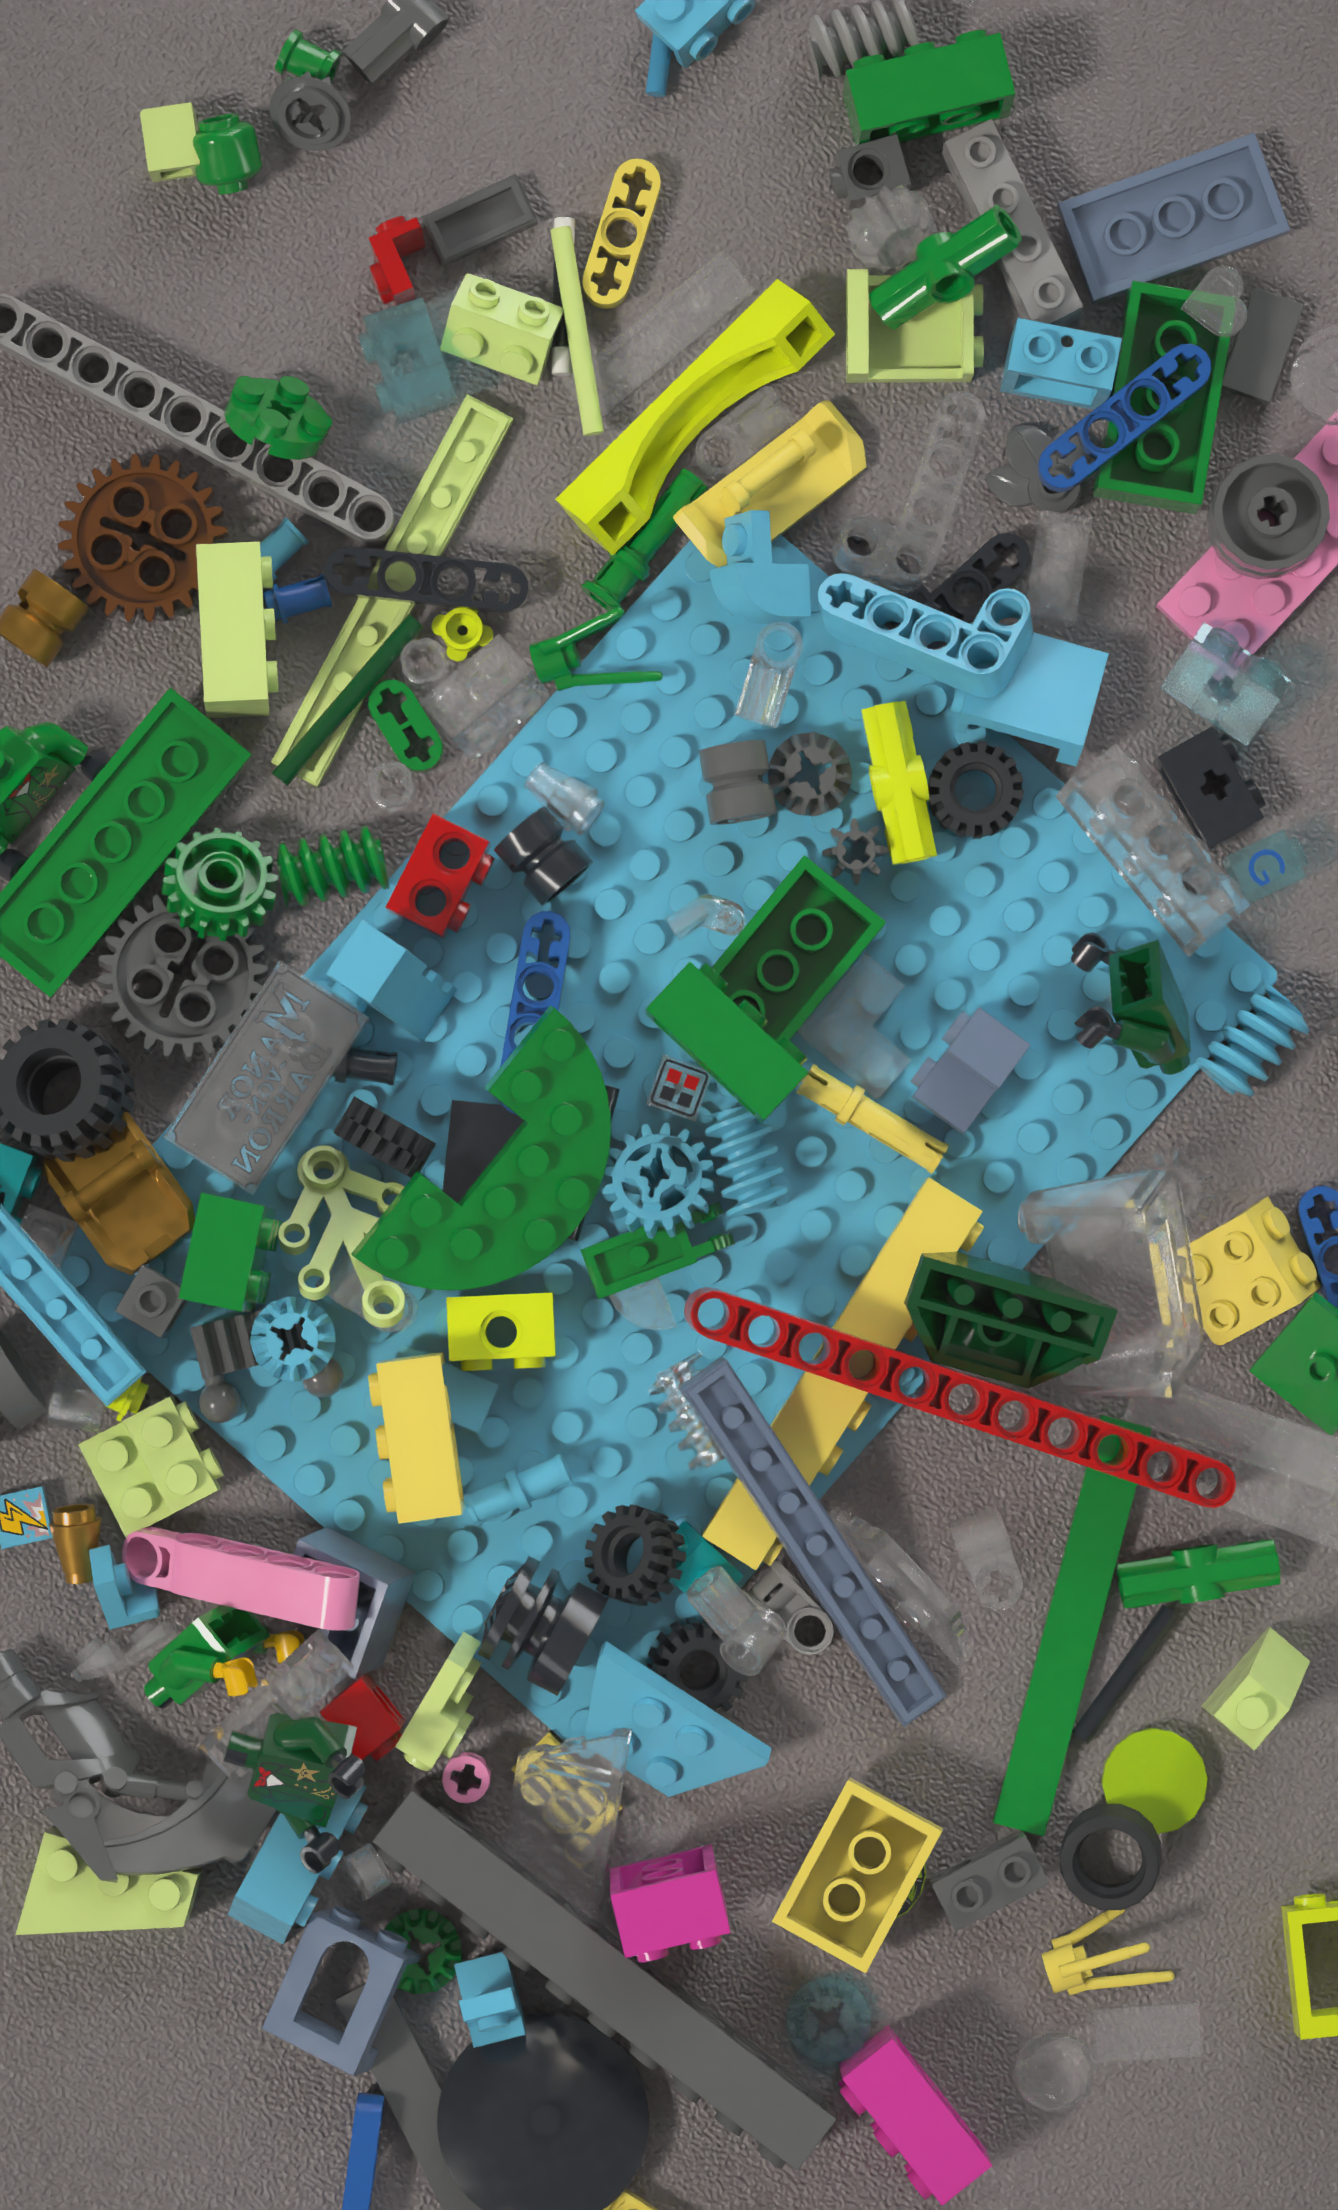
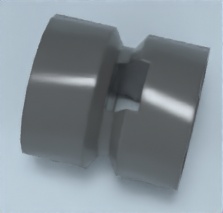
M765 740L727 743L699 751L703 781L713 785V789L706 794L710 825L740 823L777 814L772 785L762 780V777L770 770Z

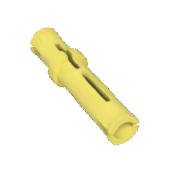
M813 1064L808 1071L809 1073L796 1091L797 1094L805 1096L835 1114V1121L844 1126L846 1122L850 1123L925 1168L930 1174L934 1172L943 1158L942 1154H945L949 1144L941 1142L863 1095L865 1089L855 1085L854 1088H851L818 1068L817 1065Z

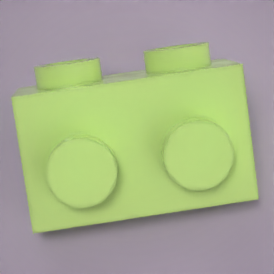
M466 274L451 304L440 350L538 386L545 369L553 336L562 318L563 308L546 302L541 298L497 284L489 279Z

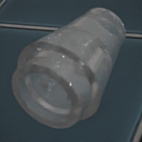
M544 762L535 767L524 785L538 802L550 811L566 832L572 829L578 835H582L592 826L605 804L597 796L598 790L553 767L550 768Z

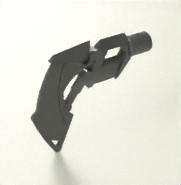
M14 1649L0 1653V1716L4 1720L0 1726V1738L33 1787L52 1789L53 1798L60 1802L61 1806L42 1811L101 1881L117 1883V1875H157L188 1870L222 1859L233 1863H240L244 1860L277 1811L275 1808L250 1799L247 1795L252 1769L224 1761L206 1763L203 1778L200 1782L197 1780L182 1782L159 1779L156 1775L134 1773L141 1756L135 1748L131 1750L128 1748L97 1702V1699L100 1698L98 1692L71 1694L47 1690L41 1691L32 1676H29L28 1670ZM32 1715H43L72 1760L47 1759L22 1721ZM100 1782L103 1793L110 1798L123 1795L147 1799L160 1797L184 1800L185 1802L170 1816L140 1814L111 1802L95 1790L91 1784Z

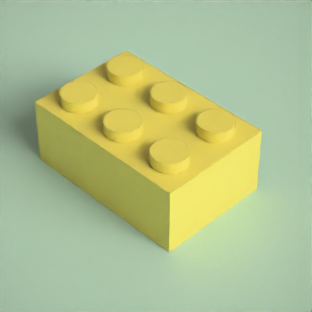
M444 1352L381 1360L376 1364L377 1372L368 1375L372 1407L382 1406L384 1425H378V1428H375L379 1459H389L392 1477L385 1478V1481H383L387 1513L397 1512L398 1524L462 1515L465 1510L455 1429L451 1418L447 1385L444 1384L442 1365L445 1363Z
M850 1777L772 1922L866 1973L943 1828Z

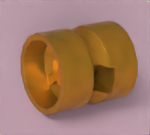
M33 569L17 591L21 600L18 605H8L0 615V636L48 668L64 646L61 638L63 631L73 632L90 608L61 585L40 571Z

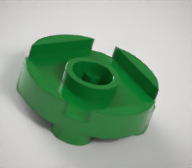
M249 376L238 377L224 413L229 427L243 441L252 446L254 439L257 438L271 445L268 454L292 460L313 457L318 452L320 445L325 442L332 425L330 416L327 415L316 400L308 395V385L292 376H283L280 381Z

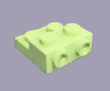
M170 1396L78 1444L126 1538L134 1531L149 1527L221 1490L216 1480L224 1476L220 1464L210 1448L204 1451L201 1450L193 1435V1432L200 1429L199 1424L188 1403L184 1401L178 1404L174 1396Z
M464 1631L395 1746L404 1752L403 1757L406 1761L423 1771H431L440 1754L449 1759L451 1758L474 1716L465 1712L474 1697L467 1693L466 1689L482 1663L473 1657L481 1642Z

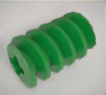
M367 826L361 827L358 843L352 841L346 830L340 831L338 847L334 848L325 834L319 836L318 849L314 852L305 838L299 839L297 855L294 856L291 855L284 842L278 844L277 867L287 909L291 893L294 894L301 906H307L311 889H314L321 902L329 901L331 885L336 887L342 898L349 897L352 881L356 882L362 893H370L372 877L377 878L383 889H390L380 836L378 839H374Z

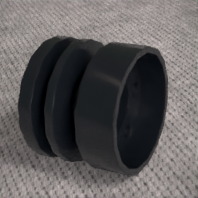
M528 1556L526 1562L510 1578L508 1577L484 1623L485 1629L482 1645L477 1654L489 1660L500 1639L511 1644L512 1646L501 1667L509 1670L523 1652L532 1655L533 1658L527 1680L558 1696L609 1597L580 1582H577L563 1600L554 1596L559 1571L552 1568L543 1587L539 1588L531 1584L530 1581L540 1561Z

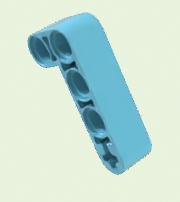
M845 573L834 574L826 578L820 585L817 593L823 625L833 637L982 698L994 697L1002 693L1008 686L1034 635L1028 599L1018 590L1009 588L1000 589L990 594L982 605L973 624ZM1009 617L1019 620L1010 626L998 624L1000 620ZM887 622L901 623L899 627L892 630L880 629ZM935 641L948 643L945 647L937 650L927 648L930 643ZM988 660L995 662L994 666L988 669L973 667L980 661Z

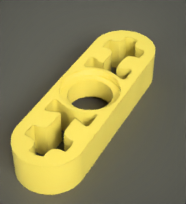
M630 159L621 164L614 175L583 274L584 294L587 300L598 308L611 309L619 306L628 296L661 189L659 172L647 160ZM636 172L644 173L645 183L652 186L650 191L641 190L635 204L636 210H645L643 217L630 209L614 208V204L617 201L626 207L629 198V186L622 182L625 178L633 179ZM618 220H626L632 223L637 231L635 241L625 248L613 246L606 236L608 227ZM600 251L605 252L614 259H630L628 266H624L619 261L617 262L614 271V282L621 286L619 290L610 289L607 296L599 295L598 285L591 282L593 277L602 278L608 265V258H598Z

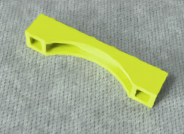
M776 279L555 500L586 535L613 556L650 519L656 497L667 474L684 449L700 431L726 408L748 393L775 379L798 372L835 335L809 300L779 279Z

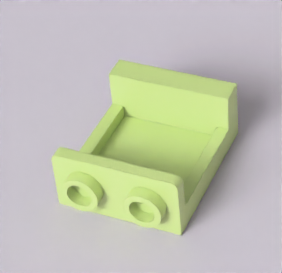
M847 269L846 383L971 382L974 368H983V336H974V316L983 315V284H975L972 291L966 297L956 302H935L893 330L883 323L878 313L872 308L869 299L872 289L892 275H868V269Z

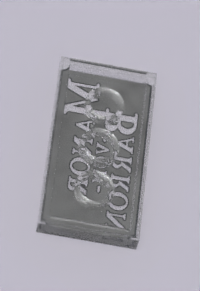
M279 961L163 1138L254 1196L369 1021V1017L287 964Z

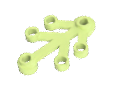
M322 1145L314 1147L307 1151L298 1163V1180L304 1189L290 1219L283 1222L279 1228V1245L285 1253L290 1255H299L308 1249L310 1245L309 1225L324 1198L331 1218L309 1265L303 1267L299 1272L298 1288L300 1293L309 1300H319L328 1294L330 1290L329 1273L344 1244L364 1289L362 1311L365 1319L376 1327H391L397 1324L404 1315L405 1296L402 1289L396 1283L384 1280L382 1274L370 1269L351 1255L379 1218L352 1208L345 1192L377 1202V1208L383 1214L390 1206L383 1199L390 1194L398 1195L404 1186L397 1182L383 1183L350 1170L349 1162L345 1155L331 1146ZM321 1168H327L333 1172L332 1177L328 1179H319L314 1174ZM291 1231H298L304 1235V1238L299 1242L292 1243L287 1241L285 1236ZM310 1276H318L324 1281L317 1288H311L304 1282ZM385 1302L390 1304L393 1310L389 1314H378L374 1307L379 1303Z

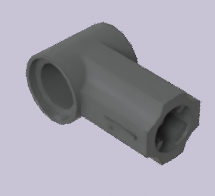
M387 0L381 9V15L342 50L343 55L355 70L373 87L414 49L416 51L422 50L445 29L450 18L433 0Z

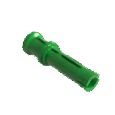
M684 468L681 469L670 487L654 504L650 519L613 556L608 552L610 556L608 561L592 581L585 580L580 586L581 589L606 611L621 607L620 603L638 580L645 581L650 575L649 571L651 568L648 564L679 527L673 516L683 506L692 503L708 491V487L693 473Z

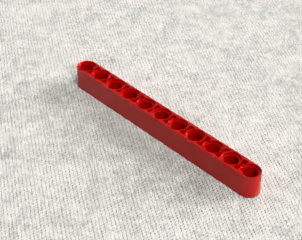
M703 1287L697 1289L689 1295L685 1302L684 1315L686 1322L693 1330L706 1338L1204 1507L1216 1508L1223 1506L1232 1498L1235 1492L1236 1480L1229 1466L1210 1456L717 1288ZM708 1299H719L724 1308L721 1321L715 1326H702L698 1318L701 1304ZM759 1316H769L774 1325L771 1338L765 1343H753L748 1334L751 1322ZM819 1333L824 1343L822 1353L814 1360H803L798 1350L800 1341L807 1334ZM869 1350L873 1357L871 1371L863 1377H853L849 1370V1360L857 1351ZM918 1367L923 1376L921 1387L915 1393L903 1394L899 1387V1377L907 1368ZM968 1384L972 1391L971 1403L964 1410L953 1411L949 1405L950 1392L957 1385ZM1017 1401L1022 1410L1019 1422L1013 1427L1003 1428L998 1419L1001 1407L1007 1402ZM1062 1417L1067 1418L1071 1426L1068 1439L1061 1444L1053 1445L1048 1437L1051 1423ZM1114 1434L1119 1439V1452L1112 1460L1101 1461L1097 1452L1098 1445L1105 1436ZM1164 1451L1169 1460L1168 1468L1162 1476L1151 1478L1147 1471V1462L1156 1452ZM1214 1468L1218 1477L1217 1485L1210 1493L1200 1495L1196 1487L1197 1477L1205 1469Z

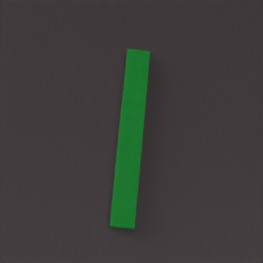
M1099 1414L1098 1418L1150 1436L1152 1429ZM1116 1435L1105 1436L1100 1441L1097 1452L1101 1461L1112 1460L1118 1454L1120 1443ZM1085 1467L992 1820L995 1824L1040 1836H1045L1137 1486L1136 1483L1089 1467Z

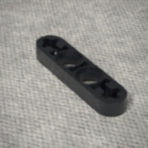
M351 546L341 547L333 551L327 558L324 569L325 580L329 587L336 593L344 596L451 608H468L496 613H508L518 609L526 600L529 591L528 580L524 572L510 564ZM344 557H351L355 559V567L371 570L370 559H380L382 561L377 572L379 590L367 589L370 581L369 577H354L352 585H343L341 576L333 574V567L341 566L344 562ZM403 562L413 568L416 580L411 589L398 592L392 590L387 585L385 573L389 566L394 563ZM448 568L461 570L468 581L467 590L459 597L453 598L441 593L438 588L437 579L442 571ZM474 570L486 572L482 581L486 583H498L502 574L510 575L511 584L519 586V594H511L508 603L499 602L497 592L482 590L481 596L483 601H473L471 598L476 587V574Z

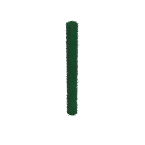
M407 614L275 768L272 774L287 787L424 627L415 618Z

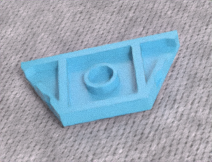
M607 1641L602 1644L597 1662L583 1743L667 1797L763 1767L769 1762L771 1747Z

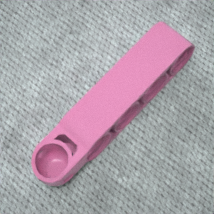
M145 1527L134 1531L124 1541L122 1561L126 1563L130 1578L136 1583L320 1629L348 1630L355 1626L360 1573L355 1569L211 1535L178 1533L156 1527Z

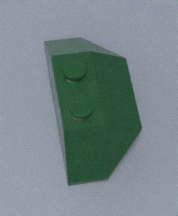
M960 1252L922 1253L904 1301L926 1353L933 1363L1028 1389L1061 1376L1082 1364L1088 1365L1100 1360L1118 1312L1115 1307L1052 1278Z

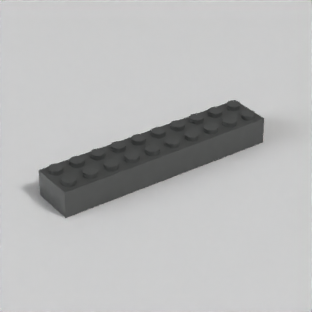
M417 1781L377 1832L372 1842L379 1847L376 1856L383 1863L399 1874L407 1868L421 1879L418 1888L428 1898L442 1907L447 1901L463 1912L460 1921L467 1928L483 1939L492 1934L505 1944V1949L502 1953L512 1963L525 1972H528L532 1966L547 1977L545 1987L552 1994L568 2005L574 1999L589 2009L587 2019L597 2029L611 2038L616 2032L620 2033L630 2041L629 2044L632 2048L629 2052L636 2059L653 2071L660 2064L672 2074L674 2081L671 2084L681 2094L694 2103H697L701 2097L714 2106L713 2109L717 2112L714 2118L737 2136H740L744 2130L756 2139L755 2142L759 2145L756 2150L779 2169H782L787 2163L798 2171L836 2121L833 2103L649 1961L638 1962L637 1955L625 1958L621 1939Z

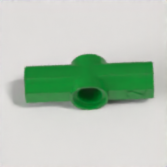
M995 205L954 234L951 232H940L925 238L916 248V260L872 289V292L869 294L872 308L878 313L885 325L895 330L935 302L951 303L966 297L975 286V275L1017 248L1019 243L1022 242L1018 227L1011 220L1007 211Z
M1273 1539L1237 1543V1545L1218 1547V1544L1193 1546L1172 1550L1171 1555L1116 1563L1119 1593L1124 1609L1158 1605L1179 1600V1604L1209 1601L1226 1597L1225 1593L1281 1584L1278 1553Z

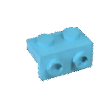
M645 0L635 9L637 18L674 52L677 62L684 68H687L694 60L701 61L706 58L716 47L718 37L732 23L737 25L744 21L754 9L756 2L755 0Z

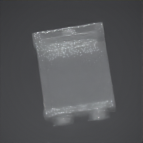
M318 1629L268 1674L199 1747L237 1784L252 1769L223 1761L231 1732L236 1731L262 1739L270 1715L281 1713L289 1715L293 1720L302 1718L354 1669L353 1664Z

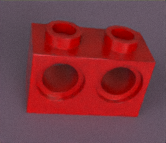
M433 813L385 908L388 912L442 939L445 938L449 929L458 933L471 908V904L465 902L464 899L472 883L474 882L481 886L495 860L494 857L487 854L491 848L490 841ZM461 842L469 848L470 858L462 868L449 869L441 863V851L448 843ZM435 888L445 894V908L436 916H425L417 910V898L424 890Z
M369 1673L356 1679L330 1700L319 1712L328 1722L357 1727L351 1752L361 1760L370 1754L375 1761H378L392 1750L402 1736L399 1730L406 1721Z

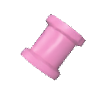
M462 1752L459 1756L451 1758L443 1771L442 1783L444 1790L450 1798L459 1803L475 1802L484 1796L491 1780V1770L487 1766L484 1757L475 1752ZM466 1764H471L475 1766L474 1776L482 1779L481 1784L472 1783L468 1791L458 1788L459 1779L452 1776L453 1770L462 1771Z

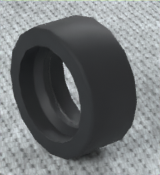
M1099 1804L1082 1811L1069 1824L1060 1851V1872L1068 1890L1082 1903L1099 1910H1123L1140 1903L1153 1890L1161 1866V1841L1153 1824L1139 1811L1122 1804ZM1101 1829H1115L1130 1835L1138 1843L1142 1852V1864L1138 1873L1131 1880L1122 1884H1104L1092 1879L1084 1871L1080 1863V1849L1083 1841L1091 1833Z

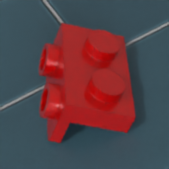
M404 216L389 219L375 228L376 235L369 237L376 262L369 266L372 274L371 277L383 304L386 305L393 302L399 315L418 307L413 285L401 260L402 257L425 247L422 228L417 217L406 221Z

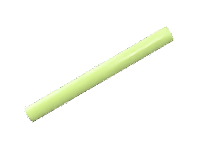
M561 226L551 229L550 232L583 436H595L604 433L572 231L570 226Z

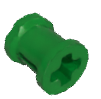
M294 29L281 49L276 61L275 72L281 75L289 72L297 77H301L309 71L313 78L323 80L330 76V81L332 82L343 55L342 52L336 49L331 52L321 49L303 39V32Z

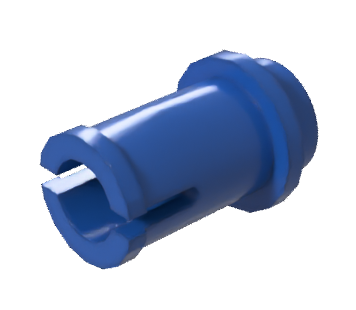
M323 574L280 588L275 583L272 590L263 592L267 609L274 608L275 621L282 620L283 624L288 623V617L323 607H332Z

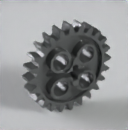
M158 895L153 896L152 912L147 913L138 904L133 906L136 919L134 924L121 918L117 920V927L123 935L122 938L115 936H106L105 945L115 954L102 955L98 959L100 967L111 971V973L97 978L98 987L113 990V992L101 999L102 1007L107 1009L118 1007L119 1010L111 1018V1025L114 1028L128 1023L130 1026L126 1031L125 1041L130 1043L139 1036H143L145 1038L143 1050L146 1055L159 1044L163 1046L165 1061H169L173 1056L175 1048L183 1050L186 1061L191 1062L194 1048L200 1046L208 1058H212L213 1042L219 1040L223 1046L228 1048L232 1042L230 1031L234 1029L239 1032L245 1022L243 1016H249L256 1006V1003L251 998H261L267 989L262 984L254 982V980L268 976V966L253 963V961L264 955L263 945H247L255 935L253 926L248 927L247 936L243 938L239 934L227 936L226 941H220L219 937L206 935V942L192 963L193 981L185 980L182 983L169 1016L163 1018L159 1013L174 990V974L172 971L180 974L184 970L192 947L198 938V931L190 926L184 929L180 927L178 912L169 913ZM166 932H175L181 935L186 942L181 950L175 953H167L158 948L156 941ZM216 954L225 955L231 960L233 967L224 975H212L203 966L206 959ZM143 978H152L157 980L163 988L160 994L153 999H143L134 993L133 987L137 981ZM198 1000L205 1003L210 1012L205 1019L192 1022L182 1016L180 1013L181 1008L189 1001Z

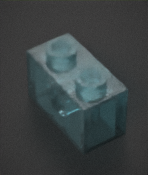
M423 297L363 317L367 332L358 334V338L367 364L378 362L384 381L374 385L384 414L394 411L398 424H402L458 405ZM407 351L410 359L417 360L413 362L414 372L404 375L403 369L400 366H396L399 363L397 354Z
M1204 622L1169 672L1160 689L1245 746H1248L1282 697L1291 680L1283 675L1280 667L1273 661L1265 657L1254 656L1239 646L1238 640L1231 633L1222 628H1212ZM1225 676H1228L1232 678L1234 681L1231 683V685L1225 683L1222 679H1224Z

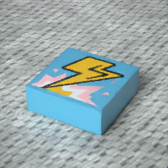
M44 1486L0 1495L1 1549L53 1538L49 1527L51 1516Z

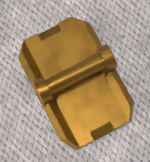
M124 1112L121 1119L127 1125L122 1133L116 1129L111 1133L109 1137L114 1142L109 1147L104 1149L97 1145L94 1147L95 1156L84 1159L76 1154L74 1162H63L57 1157L54 1160L44 1157L42 1173L60 1197L59 1199L63 1206L81 1227L104 1262L114 1269L133 1275L139 1271L142 1265L149 1264L193 1232L195 1217L192 1201L129 1112Z

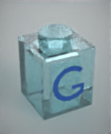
M1284 830L1236 851L1221 860L1243 908L1301 881L1306 877L1302 868L1308 865L1304 850L1297 838L1292 837L1288 839Z

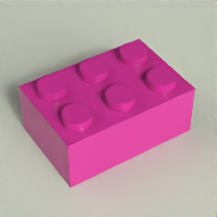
M712 1844L609 1868L610 1897L625 1958L637 1955L638 1962L653 1961L668 1956V1948L689 1943L692 1950L708 1948L721 1943V1935L731 1933L726 1901Z
M889 2025L885 2026L839 2063L842 2079L838 2084L841 2087V2094L858 2115H861L866 2110L875 2120L871 2123L874 2129V2136L892 2158L899 2152L908 2162L904 2165L907 2171L906 2176L925 2200L934 2195L943 2206L992 2167L986 2148Z

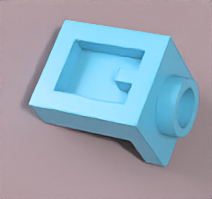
M110 1545L89 1550L94 1588L110 1630L157 1618L160 1615L156 1587L139 1584L130 1579L126 1563L116 1565Z

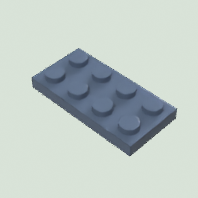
M1255 133L1059 202L1057 205L1060 218L1092 304L1128 292L1132 281L1153 283L1282 237L1290 232Z

